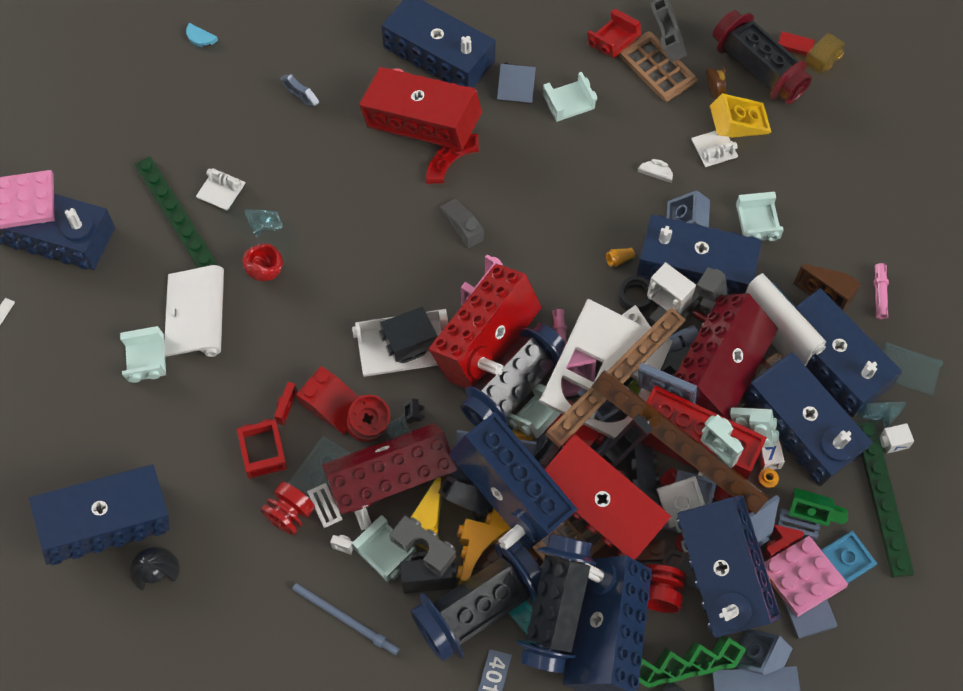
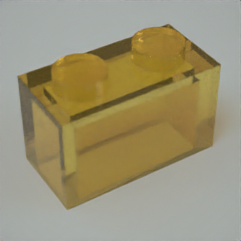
M828 32L808 52L805 60L807 65L819 74L829 70L833 66L836 59L839 60L843 56L845 43Z

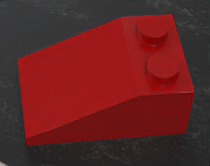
M320 366L296 394L298 402L342 435H345L348 432L345 422L349 408L359 396L336 375Z

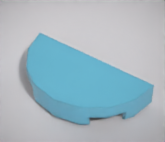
M191 23L186 27L189 42L195 46L213 45L218 41L217 36Z

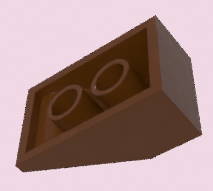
M807 264L801 265L793 283L809 296L821 288L843 311L853 301L861 286L856 278L846 273Z

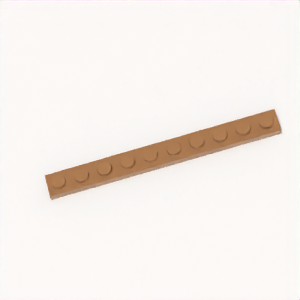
M671 307L607 372L624 384L638 370L641 362L645 363L686 319ZM591 387L546 431L545 435L560 448L608 399Z

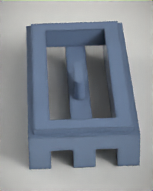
M780 510L779 526L801 530L804 532V537L810 536L812 539H818L820 524L790 516L789 510ZM785 522V523H789V524H792V525H795V526H798V527L808 528V529L814 530V533H813V532H810V531H806V530L794 528V527H791V526L783 525L782 523Z

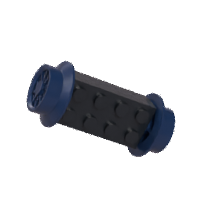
M542 323L537 324L533 330L523 328L520 331V338L496 362L503 365L502 374L494 375L487 372L473 387H466L465 394L467 399L460 406L466 418L473 425L477 426L492 413L496 412L505 424L508 425L507 417L552 368L555 369L566 345L561 336L551 327Z
M550 533L547 546L537 549V551L546 554L537 585V596L532 606L531 619L527 628V640H516V643L523 648L521 663L541 670L563 673L566 659L576 657V654L572 653V647L591 567L579 562L597 564L589 556L592 543Z

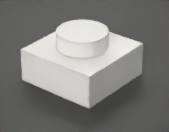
M333 535L330 541L332 548L351 555L353 551L351 539L345 535H339V537Z

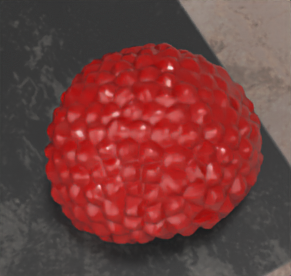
M268 243L258 244L247 249L242 258L243 268L248 276L253 278V280L263 282L276 278L283 266L280 252L275 246Z

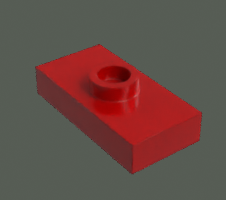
M287 382L283 395L279 396L277 400V410L274 415L277 424H285L297 394L295 383Z

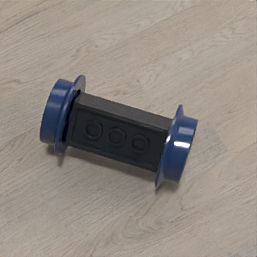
M519 541L515 542L507 550L504 547L501 548L500 543L497 542L495 544V551L499 558L498 560L432 603L424 593H420L421 604L410 610V613L422 636L442 662L452 655L463 659L464 654L460 647L461 644L527 600L533 606L537 596V585L541 569L529 551Z

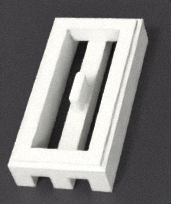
M326 483L307 491L315 505V510L323 528L343 520ZM323 488L337 517L333 519L320 491ZM315 492H317L329 519L327 523L313 495Z

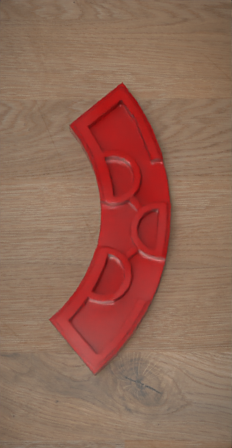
M478 134L470 135L462 151L445 146L441 147L429 163L426 173V184L444 183L446 171L455 160L466 154L479 152Z

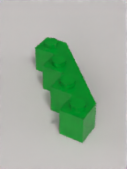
M726 635L720 637L712 652L696 641H693L683 658L665 647L655 665L642 658L639 683L650 688L667 682L672 683L693 676L714 673L722 669L735 668L745 653L746 648Z

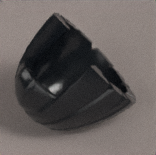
M150 547L142 550L135 556L131 563L130 575L137 588L143 591L146 583H156L162 580L165 575L172 581H175L179 574V562L171 551L162 547Z

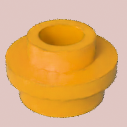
M766 468L760 472L758 480L763 487L773 488L777 485L779 476L775 470ZM766 475H770L772 480H768Z

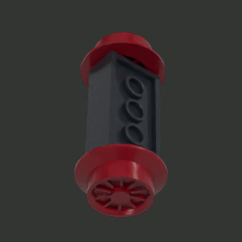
M733 10L726 14L716 25L712 36L718 41L717 51L721 54L729 52L730 55L769 88L772 101L781 98L786 104H791L807 90L812 82V77L806 72L807 62L804 60L798 61L754 22V16L751 13L741 15L737 10Z

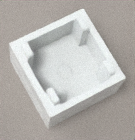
M665 262L651 277L647 296L648 299H652L666 311L673 307L681 314L691 303L696 285Z

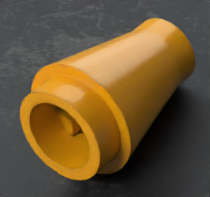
M633 248L611 249L606 253V260L610 267H617L635 258Z

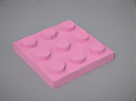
M52 170L0 177V229L55 221Z
M810 536L764 562L771 585L796 617H799L848 586L845 579Z

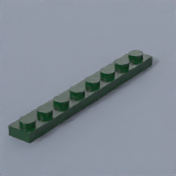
M151 156L135 163L137 171L197 268L211 265L218 266Z
M876 422L858 423L857 425L873 442L861 456L892 578L912 576L914 570Z

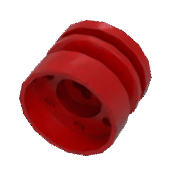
M370 394L360 396L354 400L349 408L345 422L347 431L351 437L359 442H373L379 439L386 430L390 420V410L386 402L378 396ZM364 418H366V420H371L370 423H363Z
M281 482L273 492L278 501L269 498L266 501L267 505H263L260 511L273 526L293 536L297 532L296 527L302 526V522L297 516L305 519L308 518L315 509V505L300 490L286 482Z
M659 564L645 565L652 569L647 609L663 613L680 612L683 596L679 592L685 589L684 583L687 575L683 571L671 566Z

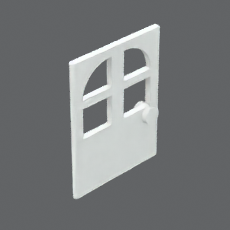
M587 299L539 402L565 414L572 406L563 395L561 379L564 378L586 390H589L594 382L566 369L574 350L577 349L603 362L595 379L596 381L604 370L608 371L649 329ZM667 339L644 364L661 370L673 341ZM638 370L631 376L635 378L637 382ZM641 388L638 396L647 401L651 392ZM595 412L583 425L614 439L633 419L627 416L618 422H602L594 419Z

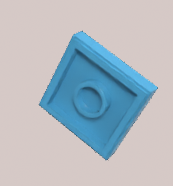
M853 530L821 549L847 583H850L877 565V562Z

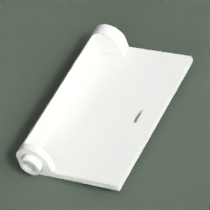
M211 265L168 274L164 340L165 357L199 350L206 356L214 357L221 352L224 269L222 267Z
M763 273L751 281L745 294L749 293L779 328L771 343L783 357L793 352L806 366L813 354L816 353L818 355L826 348L825 339Z
M446 309L426 312L438 336L448 324ZM393 317L355 322L356 326L352 327L353 337L358 338L363 377L438 365L429 350H427L424 356L407 363L395 362L393 356L388 355L386 350L387 343L386 341L382 342L378 331L381 330L380 322Z

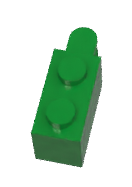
M794 487L789 502L790 516L828 527L831 521L839 524H845L848 521L847 509L835 505L833 498Z

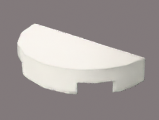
M652 159L642 163L638 168L637 172L672 183L673 172H671L668 164L662 160Z

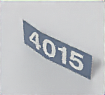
M492 649L489 650L478 691L503 690L512 655Z

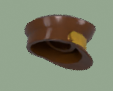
M725 66L717 71L713 68L706 70L709 91L714 99H717L722 93L726 94Z

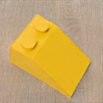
M722 93L710 105L717 135L733 138L771 133L764 103Z
M440 477L435 479L411 516L421 523L422 528L425 530L430 529L437 535L442 496L438 493L442 486ZM417 544L422 549L429 550L425 545Z

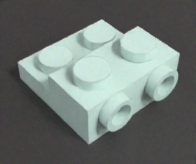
M731 408L730 415L733 422L767 437L763 447H774L775 443H778L777 419L773 418L772 409Z
M712 415L705 422L706 426L702 430L703 435L700 441L732 468L737 463L744 448L738 439L730 436L734 429L731 423L719 415Z

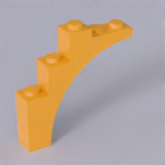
M494 508L491 512L487 513L485 523L466 519L463 525H459L457 537H460L459 544L465 546H463L460 558L464 559L463 564L458 566L456 578H459L458 585L471 577L473 568L480 556L511 530Z

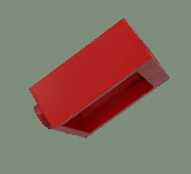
M265 419L261 423L254 425L245 424L237 429L244 466L249 479L288 469L276 419ZM273 431L279 456L250 463L245 437Z

